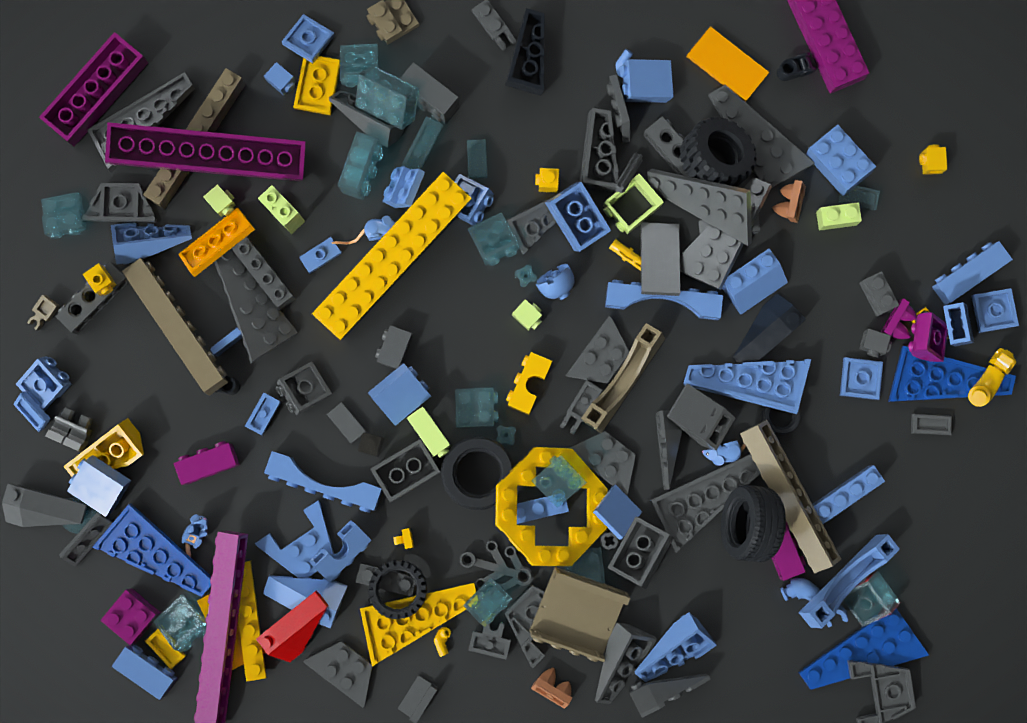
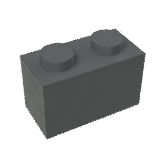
M882 271L859 283L876 317L899 306Z
M390 325L389 329H385L382 340H384L382 347L377 349L375 355L378 358L377 362L393 369L401 366L413 334Z

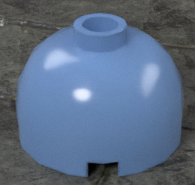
M568 264L557 266L558 270L553 272L550 270L536 281L537 288L545 297L550 299L560 298L562 300L570 295L569 291L573 288L575 282L573 272Z

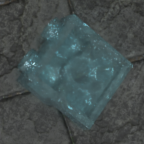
M378 44L340 46V79L342 85L352 88L356 84H364L370 87L375 85V83H379Z
M79 192L41 199L44 215L42 216V223L46 236L51 239L61 238L63 234L78 235L81 234V231L86 230L85 221L82 220L84 212Z
M502 212L468 228V232L485 266L488 264L491 266L499 263L500 258L504 256L512 257L519 250L518 242Z
M494 388L455 389L456 428L494 427V423H498V411H494V403H498V392H494Z
M601 547L588 548L572 566H564V570L605 584Z
M184 595L179 596L153 621L171 647L179 652L188 651L193 646L192 642L206 633V619Z

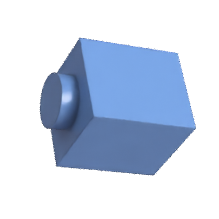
M277 62L264 75L266 81L282 95L291 92L295 87L296 81L294 77Z

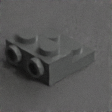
M313 362L280 378L277 382L278 386H276L279 395L286 397L288 410L291 413L295 412L296 415L308 410L314 404L332 394Z

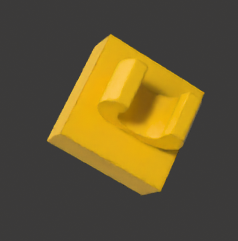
M411 528L402 529V536L393 537L395 545L404 543L405 549L414 547Z

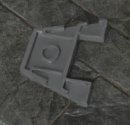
M533 585L504 612L532 668L545 657V654L532 642L533 639L529 631L545 591Z
M847 660L849 675L852 680L871 677L876 713L856 717L857 723H885L916 708L911 674L908 668Z

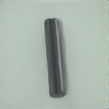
M633 154L615 185L616 192H625L643 161L642 154Z

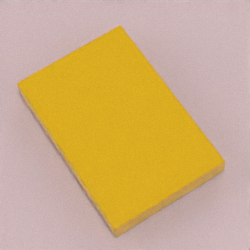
M319 56L314 63H311L303 58L293 108L331 116L333 104L329 101V97L336 93L342 61Z

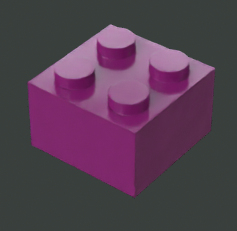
M131 588L126 589L100 621L127 644L133 645L139 641L161 612Z

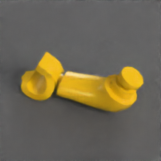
M1002 348L997 349L989 360V363L992 365L987 367L981 378L968 393L969 401L973 405L981 407L993 399L1005 374L1008 375L1016 364L1013 353Z

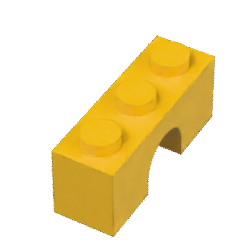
M533 352L529 356L525 355L521 364L524 366L522 373H517L514 383L517 385L514 391L510 390L506 401H509V407L527 415L530 414L537 396L527 391L526 383L533 377L545 380L552 364L551 360Z

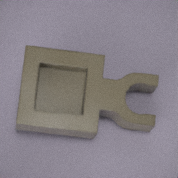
M42 295L32 309L36 313L35 316L31 317L27 323L33 324L36 320L37 326L34 329L40 330L44 320L50 321L60 305L47 295Z

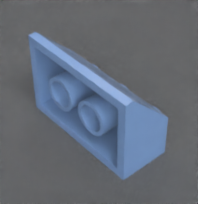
M767 249L729 275L722 289L741 315L787 284L788 281L781 264L772 251Z

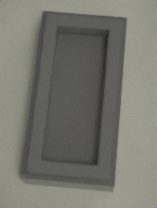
M342 402L327 414L351 444L366 433V430Z
M912 414L911 433L951 435L952 416Z

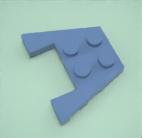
M319 500L303 510L314 528L281 550L271 533L255 543L257 547L297 578L304 579L317 572L309 561L322 548L329 554H334Z

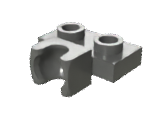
M486 619L483 633L473 631L468 651L506 660L511 640L502 638L505 623L501 622L498 629L492 630L490 628V620Z

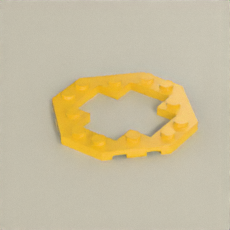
M534 447L496 485L495 525L500 531L505 533L509 538L508 540L518 551L522 552L532 566H572L608 528L593 513L608 493V489L573 449ZM536 467L569 469V488L587 489V527H569V546H535V526L517 525V486H536Z

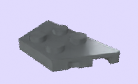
M101 183L97 189V194L90 202L88 211L82 216L83 221L157 222L139 183Z
M610 316L566 374L568 378L607 384L628 356L629 350Z
M606 431L569 448L573 449L591 470L610 485H617L627 496L636 456L633 452Z
M340 641L304 660L307 666L362 708L365 706L373 666L362 655L343 641Z

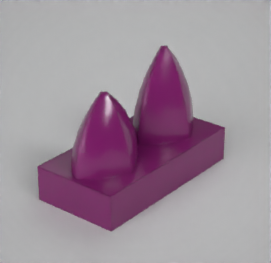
M905 299L898 300L899 306L893 309L881 333L898 339H908L911 337L908 329L900 322V320L913 321L917 319L915 311L909 305V301Z

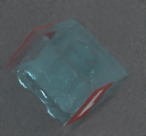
M878 570L864 578L843 600L862 627L892 614L901 603Z

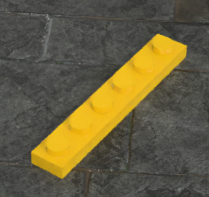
M246 561L244 565L238 615L246 682L267 678L263 648L256 640L261 635L251 561Z

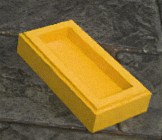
M161 627L145 640L170 670L187 656Z

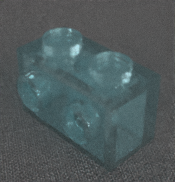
M490 578L463 606L485 627L494 620V617L501 610L507 607L512 598L498 583Z

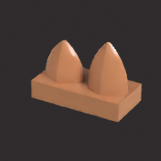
M795 180L794 184L782 187L780 192L784 197L790 199V202L778 203L772 207L778 215L788 218L790 222L798 223L806 189L803 181Z
M550 668L537 678L531 689L565 709L572 700L570 682H563L555 688L556 673L554 668Z

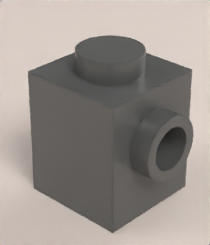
M867 329L863 333L859 349L867 351L869 356L878 358L889 352L892 345L890 341L891 336Z

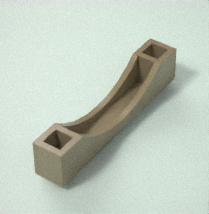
M647 323L644 325L635 338L626 360L614 379L599 397L591 403L581 419L599 433L603 432L664 342L665 337L662 332Z

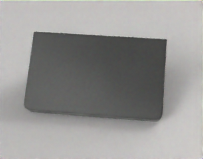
M418 676L399 705L398 710L409 716L410 721L417 723L438 687L423 677Z

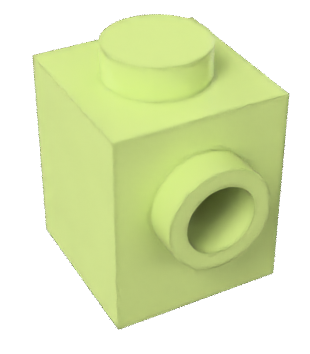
M218 184L203 196L221 217L227 216L234 210L233 207L236 206L232 201L234 199L233 195L228 190L224 192Z
M524 300L512 313V316L528 331L531 328L535 330L542 323L540 320L542 318L540 313L542 310L534 303L531 305L527 300Z

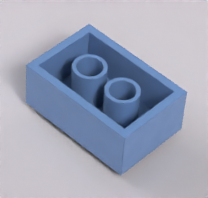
M836 125L814 143L806 153V156L815 163L814 165L842 196H845L872 174L876 168L873 162L839 125Z
M582 182L574 183L545 202L574 251L580 252L611 231Z

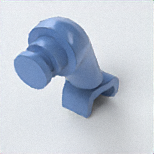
M797 577L790 579L791 583L786 585L787 588H780L785 601L789 600L788 597H798V599L802 598L810 601L820 591L811 581ZM840 604L836 613L841 615L842 621L848 622V613ZM831 620L827 623L828 627L832 626Z

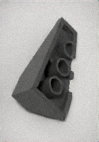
M342 90L329 97V101L366 135L387 148L399 140L412 117L411 113L398 106L380 105V101H366L360 95Z

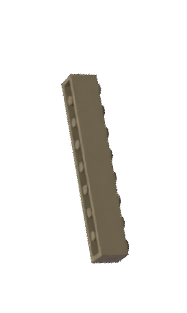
M225 68L186 130L215 133L245 87L246 83L244 80ZM160 169L143 195L165 209L189 171Z
M139 258L122 270L123 274L202 391L210 396L228 383L225 378L227 376L226 372L221 366L218 367L215 361L217 359L211 351L207 352L204 347L206 343L200 335L196 336L194 333L196 328L191 321H186L183 317L186 315L180 306L175 305L173 301L176 299L169 290L166 292L163 287L165 286L164 281L160 276H155L153 265L149 261L145 262Z
M768 420L740 433L767 486L780 496L784 504L789 529L794 534L799 548L803 551L808 565L814 573L833 567L841 560V557Z

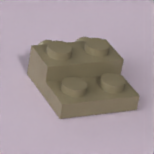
M381 0L367 9L368 15L366 17L371 25L375 24L378 29L376 31L381 41L385 40L387 45L419 27L418 21L405 0H386L385 2Z

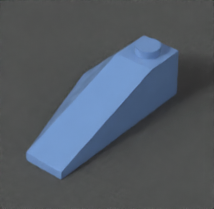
M137 223L111 225L116 264H129L137 261L139 258H147L192 239L189 225L167 224L163 227H155L154 224L149 223L147 227L137 226Z
M269 575L263 594L292 610L317 590L329 605L319 624L331 628L337 618L348 585L334 580L329 583L325 578L320 580L309 577L303 579L293 578L292 576Z
M688 612L673 623L634 672L638 677L647 682L667 673L668 668L678 664L679 667L684 665V661L693 656L695 659L703 656L717 646V644L700 621Z

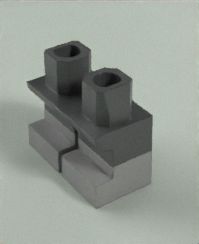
M65 407L60 416H55V422L45 437L83 452L93 432L90 429L93 419L81 415L78 423H75L73 419L76 411Z

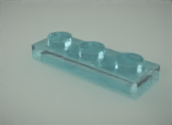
M428 117L425 118L401 167L405 166L410 170H422L443 128V124Z

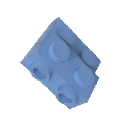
M405 166L396 167L391 174V182L384 191L383 202L394 208L411 207L425 172L421 169L410 170Z
M459 174L454 182L472 200L457 216L461 220L475 226L476 223H480L483 220L485 208L492 205L494 193L489 188Z
M47 356L38 358L16 383L22 392L26 391L43 411L56 398L61 397L71 386L69 375L60 371L56 367L57 362Z

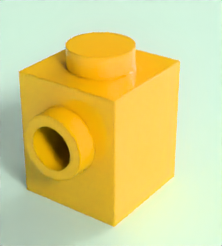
M929 145L921 152L919 163L922 165L923 174H942L947 170L946 147Z
M540 168V174H536L535 185H539V192H558L559 169Z
M99 263L83 274L94 292L100 296L111 293L113 287L117 285L106 268Z

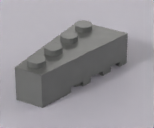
M592 108L588 113L580 182L583 183L585 188L616 192L615 185L619 180L618 164L616 163L612 116L609 110Z

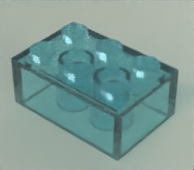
M372 65L359 73L355 107L402 130L415 121L419 88Z
M356 131L338 182V187L343 194L364 200L365 196L369 195L371 190L369 183L371 178L374 179L376 176L377 168L375 166L377 161H381L384 150H381L382 145L378 138Z

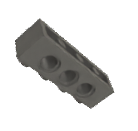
M662 116L645 130L644 137L676 174L688 176L687 171H684L682 167L684 163L681 162L680 157L674 154V150L680 149L684 136L680 133L677 134L673 129L674 125L669 119L665 120ZM668 135L671 141L664 142L662 136Z
M247 237L231 248L278 309L283 310L296 300Z
M109 262L103 265L117 284L113 287L111 293L101 296L95 293V299L90 302L89 295L94 293V290L86 282V286L81 291H77L72 296V300L58 310V314L55 317L70 332L78 334L129 283L123 272L115 264ZM81 306L82 312L79 315H76V308Z

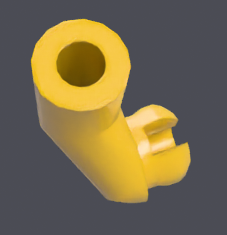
M447 627L440 628L434 638V643L440 657L449 653L445 643L450 637L451 631Z

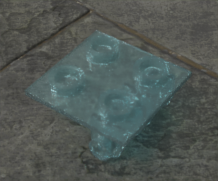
M553 456L550 459L551 464L531 481L558 508L587 482L562 456Z

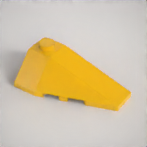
M127 418L72 459L64 468L73 476L79 471L77 468L79 463L84 458L88 459L92 455L113 469L129 466L144 454L140 433Z

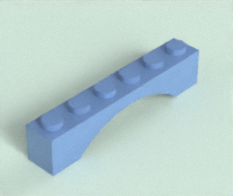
M612 280V282L607 284L606 308L624 310L642 300L666 299L684 305L698 318L719 320L721 318L723 295H718L717 291L699 293L698 289H688V291L680 290L679 296L641 294V283L631 282V285L623 284L621 280Z
M274 451L271 452L264 472L269 475L268 479L277 482L280 479L287 481L286 485L297 488L298 485L303 486L306 492L316 494L317 491L323 493L324 498L333 501L334 498L341 499V504L350 507L353 504L359 505V510L368 513L371 510L376 511L383 492L382 488L365 482L349 487L323 485L306 475L292 457Z
M888 534L875 535L798 613L811 628H823L835 616L840 604L852 589L870 573L887 563L900 548Z

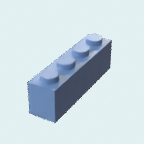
M1000 241L994 244L989 242L981 248L983 250L977 255L975 252L967 257V263L961 265V263L950 269L952 271L951 274L948 276L943 274L935 280L937 283L932 288L944 305L953 302L1013 260Z
M874 465L867 466L812 505L824 524L884 483L885 480Z

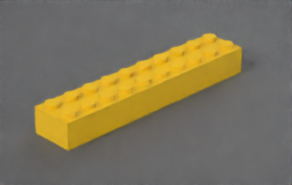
M442 172L312 314L340 340L343 339L472 198L448 175Z

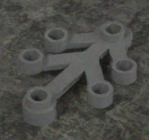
M493 540L487 542L486 549L491 552L497 564L475 558L471 552H465L460 557V563L465 568L477 566L494 571L492 574L476 580L475 586L479 590L485 589L488 584L504 575L513 578L503 584L498 583L494 586V592L497 595H503L507 589L516 584L526 586L533 580L532 570L529 567L522 566L516 555V549L513 546L505 548V555L511 559L515 569L507 567L497 549V543ZM489 543L495 544L494 550L488 548ZM508 548H512L514 550L513 555L507 554ZM466 556L471 557L472 561L470 563H465L464 558ZM522 572L527 573V578L524 580L520 578ZM483 580L485 582L484 587H479L477 582ZM502 586L503 592L498 593L496 587Z

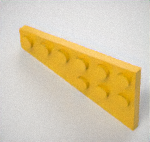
M475 583L427 593L421 608L415 614L403 619L387 618L378 613L373 605L360 608L372 666L478 603ZM416 596L385 602V604L394 609H402L408 607Z

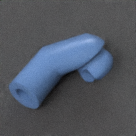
M628 49L623 51L616 62V71L619 77H621L620 68L622 64L633 55Z

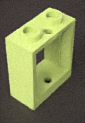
M638 174L631 180L624 193L616 192L604 202L603 211L609 218L613 217L617 222L616 226L621 232L625 231L628 235L641 222L657 211L664 202L645 179ZM635 186L652 207L632 224L628 225L612 207V204Z
M272 185L258 197L261 203L291 234L305 222L295 208Z
M421 407L407 417L434 457L439 456L442 458L448 453L451 445L424 407Z

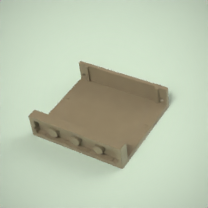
M555 567L529 630L530 635L538 643L546 642L556 649H567L573 655L580 656L581 654L587 656L591 661L598 662L599 660L605 662L603 653L623 604L628 605L630 596L626 591Z

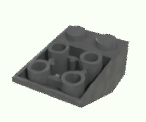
M689 384L685 385L667 415L670 420L697 443L713 450L718 449L735 420V417L724 407Z

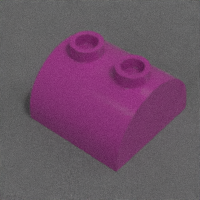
M921 313L917 316L916 323H913L911 327L914 340L909 342V351L914 357L922 360L944 362L948 335L947 324L934 313Z

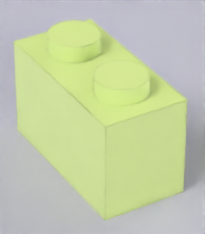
M859 203L821 207L816 212L819 230L856 226L862 221Z

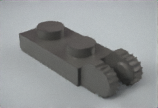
M484 0L472 9V13L502 50L506 49L505 43L500 38L503 34L512 44L516 42L509 28L488 0Z
M586 380L567 410V415L560 427H566L571 416L576 418L577 422L570 429V433L574 435L580 423H583L582 416L591 403L599 397L602 389Z

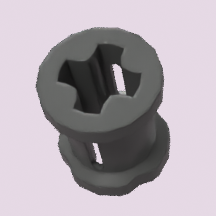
M605 532L600 537V543L605 549L610 550L617 546L618 539L612 532ZM612 535L614 543L606 546L604 538Z

